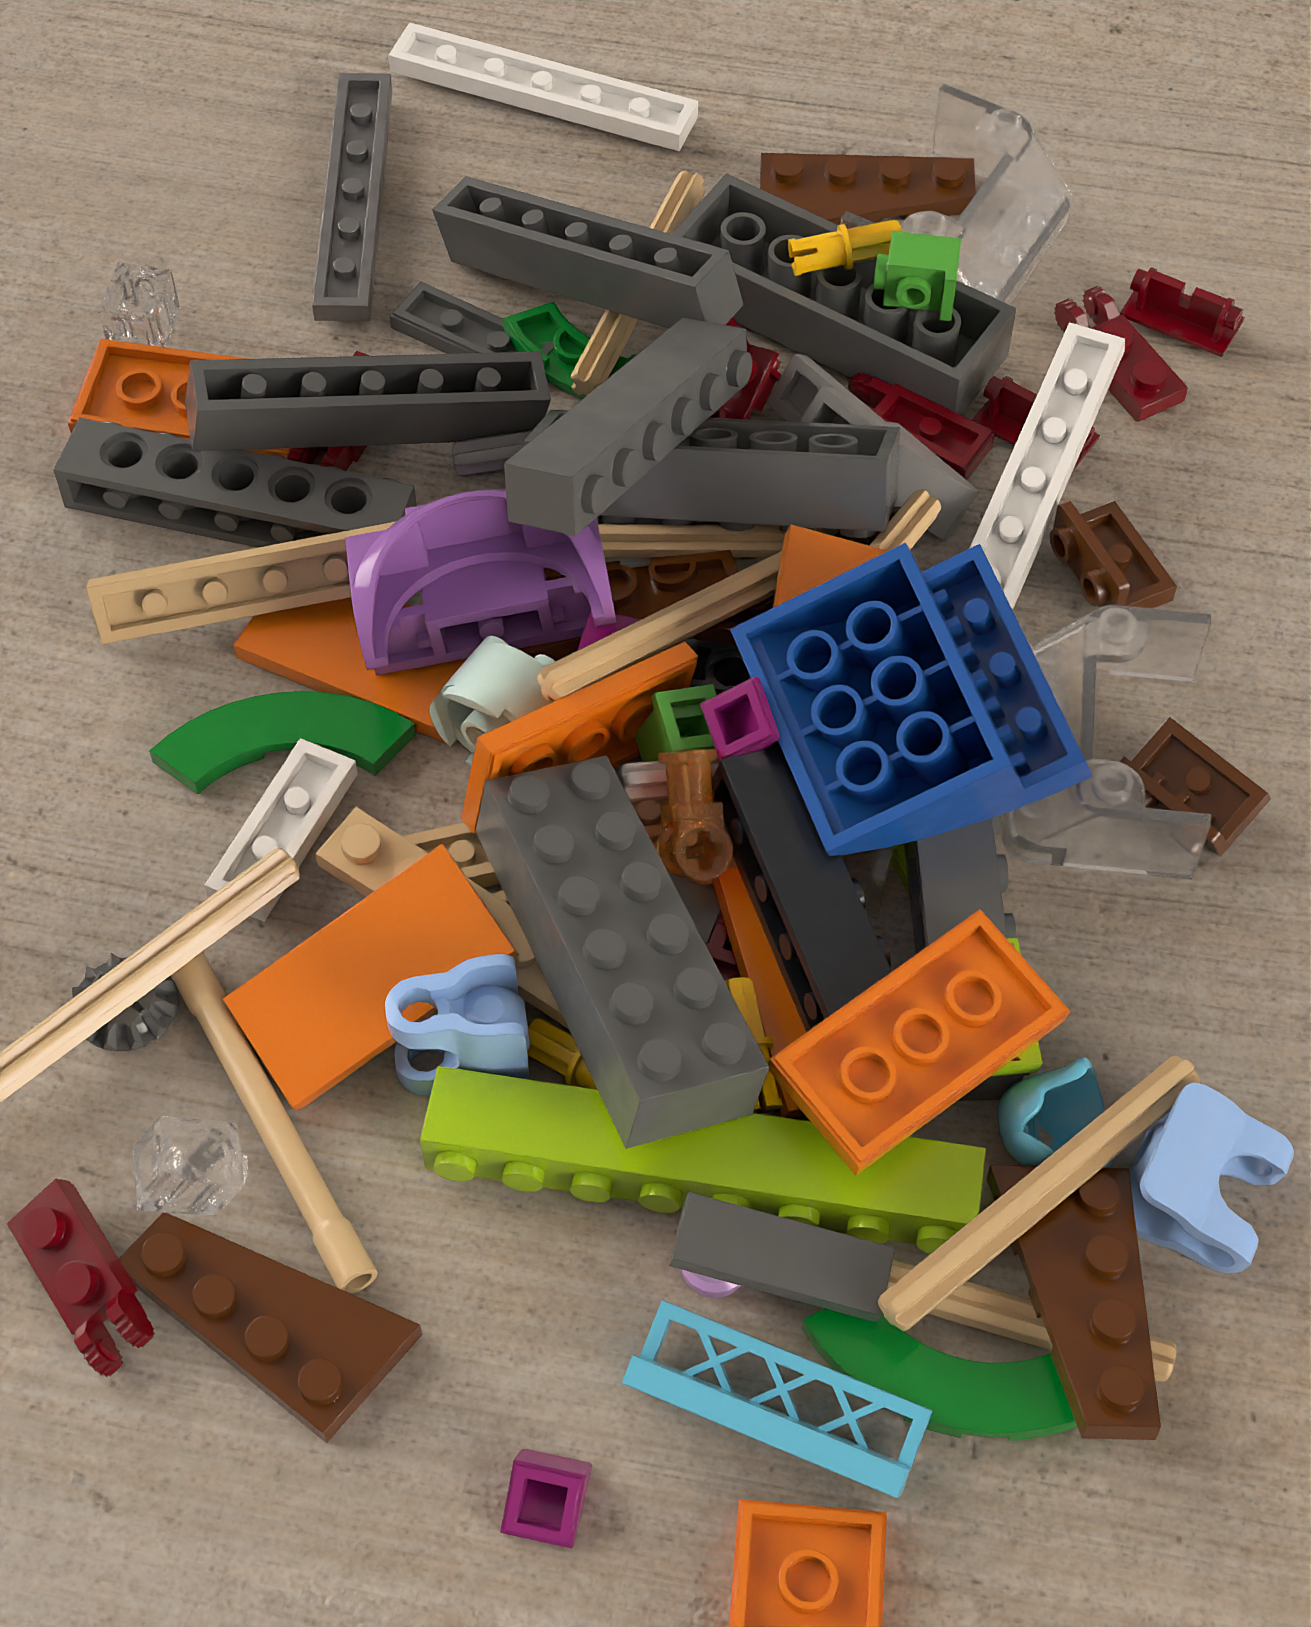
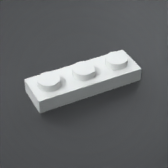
M300 738L204 886L208 898L277 848L285 850L299 868L358 775L356 761ZM283 892L253 913L251 917L265 922Z

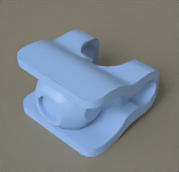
M507 954L480 956L466 960L445 973L411 977L400 981L387 995L385 1009L388 1030L397 1041L394 1051L397 1077L400 1083L412 1093L425 1096L431 1095L436 1069L424 1072L417 1071L410 1066L414 1057L425 1051L444 1054V1061L439 1065L442 1067L530 1080L527 1057L530 1043L524 1000L518 995L515 960L512 956ZM416 1002H425L435 1007L438 1015H433L422 1022H410L402 1017V1012L408 1005Z
M1195 1082L1186 1085L1177 1095L1171 1111L1147 1130L1129 1172L1137 1236L1153 1244L1175 1250L1216 1272L1231 1274L1244 1271L1251 1265L1259 1239L1252 1225L1240 1218L1226 1205L1220 1193L1219 1177L1228 1175L1252 1185H1273L1288 1172L1294 1157L1292 1144L1287 1137L1250 1117L1234 1102L1216 1090Z

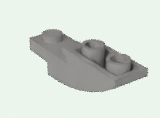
M793 355L779 382L776 383L766 403L789 422L900 427L898 495L894 507H902L914 491L926 490L931 497L937 498L941 504V510L927 531L941 539H948L980 492L900 424L884 421L807 355Z

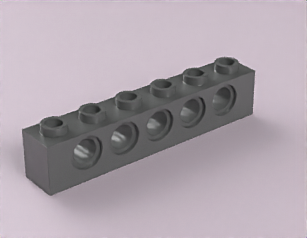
M79 417L53 469L65 508L257 548L396 522L405 516V508L417 506L414 485L401 483L395 479L376 478L346 472L337 467H322L288 460L278 455L268 456L243 450L192 452L191 440L179 438L170 433H154L125 427L115 422H100Z

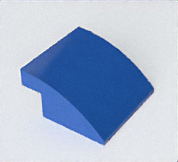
M905 542L730 629L750 677L760 678L781 737L778 739L779 744L829 856L887 848L932 837L1008 813L1093 777L980 544L922 572Z

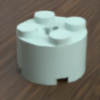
M487 636L449 679L431 703L430 716L437 732L449 747L458 740L467 748L471 755L465 762L472 766L478 736L555 701H548L543 697L541 686L537 680L540 670L555 661L541 654L532 658L521 650L509 646L496 636Z

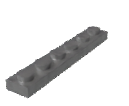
M339 73L312 301L314 321H370L393 93L391 73Z

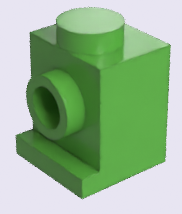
M892 231L889 255H877L873 289L885 290L883 305L939 311V320L951 321L962 238Z
M713 684L653 694L651 697L654 707L652 713L635 733L643 762L718 756L700 703L717 696Z

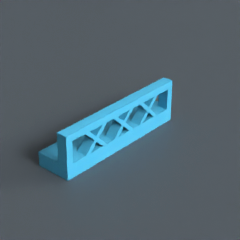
M661 1300L641 1354L632 1355L622 1383L897 1499L903 1493L933 1412L929 1408L665 1300ZM672 1320L698 1331L710 1360L685 1371L657 1360ZM712 1337L734 1345L737 1348L719 1355ZM747 1352L765 1358L777 1386L751 1399L734 1392L723 1366V1363ZM778 1364L802 1373L804 1376L786 1383ZM713 1368L721 1386L695 1375ZM813 1380H819L831 1385L845 1416L820 1427L801 1420L790 1391ZM846 1392L870 1401L872 1404L853 1411ZM780 1395L788 1414L762 1403ZM884 1407L913 1419L898 1460L869 1448L858 1423V1418ZM848 1423L856 1442L829 1431Z

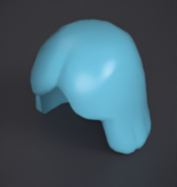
M1080 1057L1067 1066L1020 1080L1012 1084L1003 1093L998 1104L1000 1135L1005 1149L1017 1162L1024 1166L1040 1165L1105 1111L1103 1097L1091 1061L1088 1058ZM1038 1124L1053 1136L1050 1146L1040 1141ZM1112 1159L1108 1164H1106L1103 1168H1110V1166L1112 1165L1113 1159Z

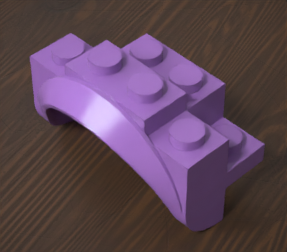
M479 490L451 495L426 505L405 508V516L386 530L345 537L351 599L358 637L367 670L374 669L376 675L468 658L483 640L491 635L502 639L509 646L517 649L582 637L591 612L595 627L617 623L597 518L577 536L509 522L506 490ZM544 566L566 577L547 581ZM421 589L423 604L402 608Z

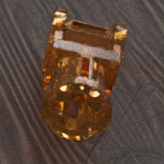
M716 748L658 753V763L665 765L668 804H660L662 832L657 840L656 851L666 870L677 876L708 881L719 877L726 871L732 860L733 846L730 836L724 830L722 802H714L711 762L717 759ZM697 840H700L703 845L702 852L693 854L692 859L687 858L686 846H692L696 844ZM715 845L718 846V851L714 850Z

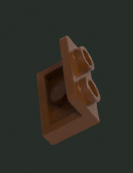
M1070 500L1058 504L1053 529L1050 532L1052 550L1060 562L1069 565L1079 579L1083 595L1088 603L1094 607L1098 606L1110 625L1173 601L1177 585L1116 501L1082 514L1078 512Z
M1171 717L1167 719L1132 761L1123 757L1116 765L1117 770L1126 781L1120 790L1147 813L1150 814L1157 806L1175 821L1169 829L1198 853L1206 845L1221 857L1271 800L1268 792Z

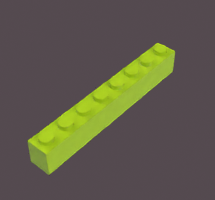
M437 1066L420 1138L425 1169L434 1170L440 1177L452 1181L466 1182L474 1177L502 1181L507 1187L522 1192H536L545 1187L570 1191L573 1196L588 1202H606L610 1198L639 1202L642 1207L659 1213H673L680 1208L683 1209L685 1198L688 1192L838 1233H845L849 1236L879 1244H884L888 1240L917 1244L920 1250L929 1254L933 1253L979 1215L986 1148L909 1136L855 1176L812 1122L756 1113L626 1149L600 1093L596 1089Z

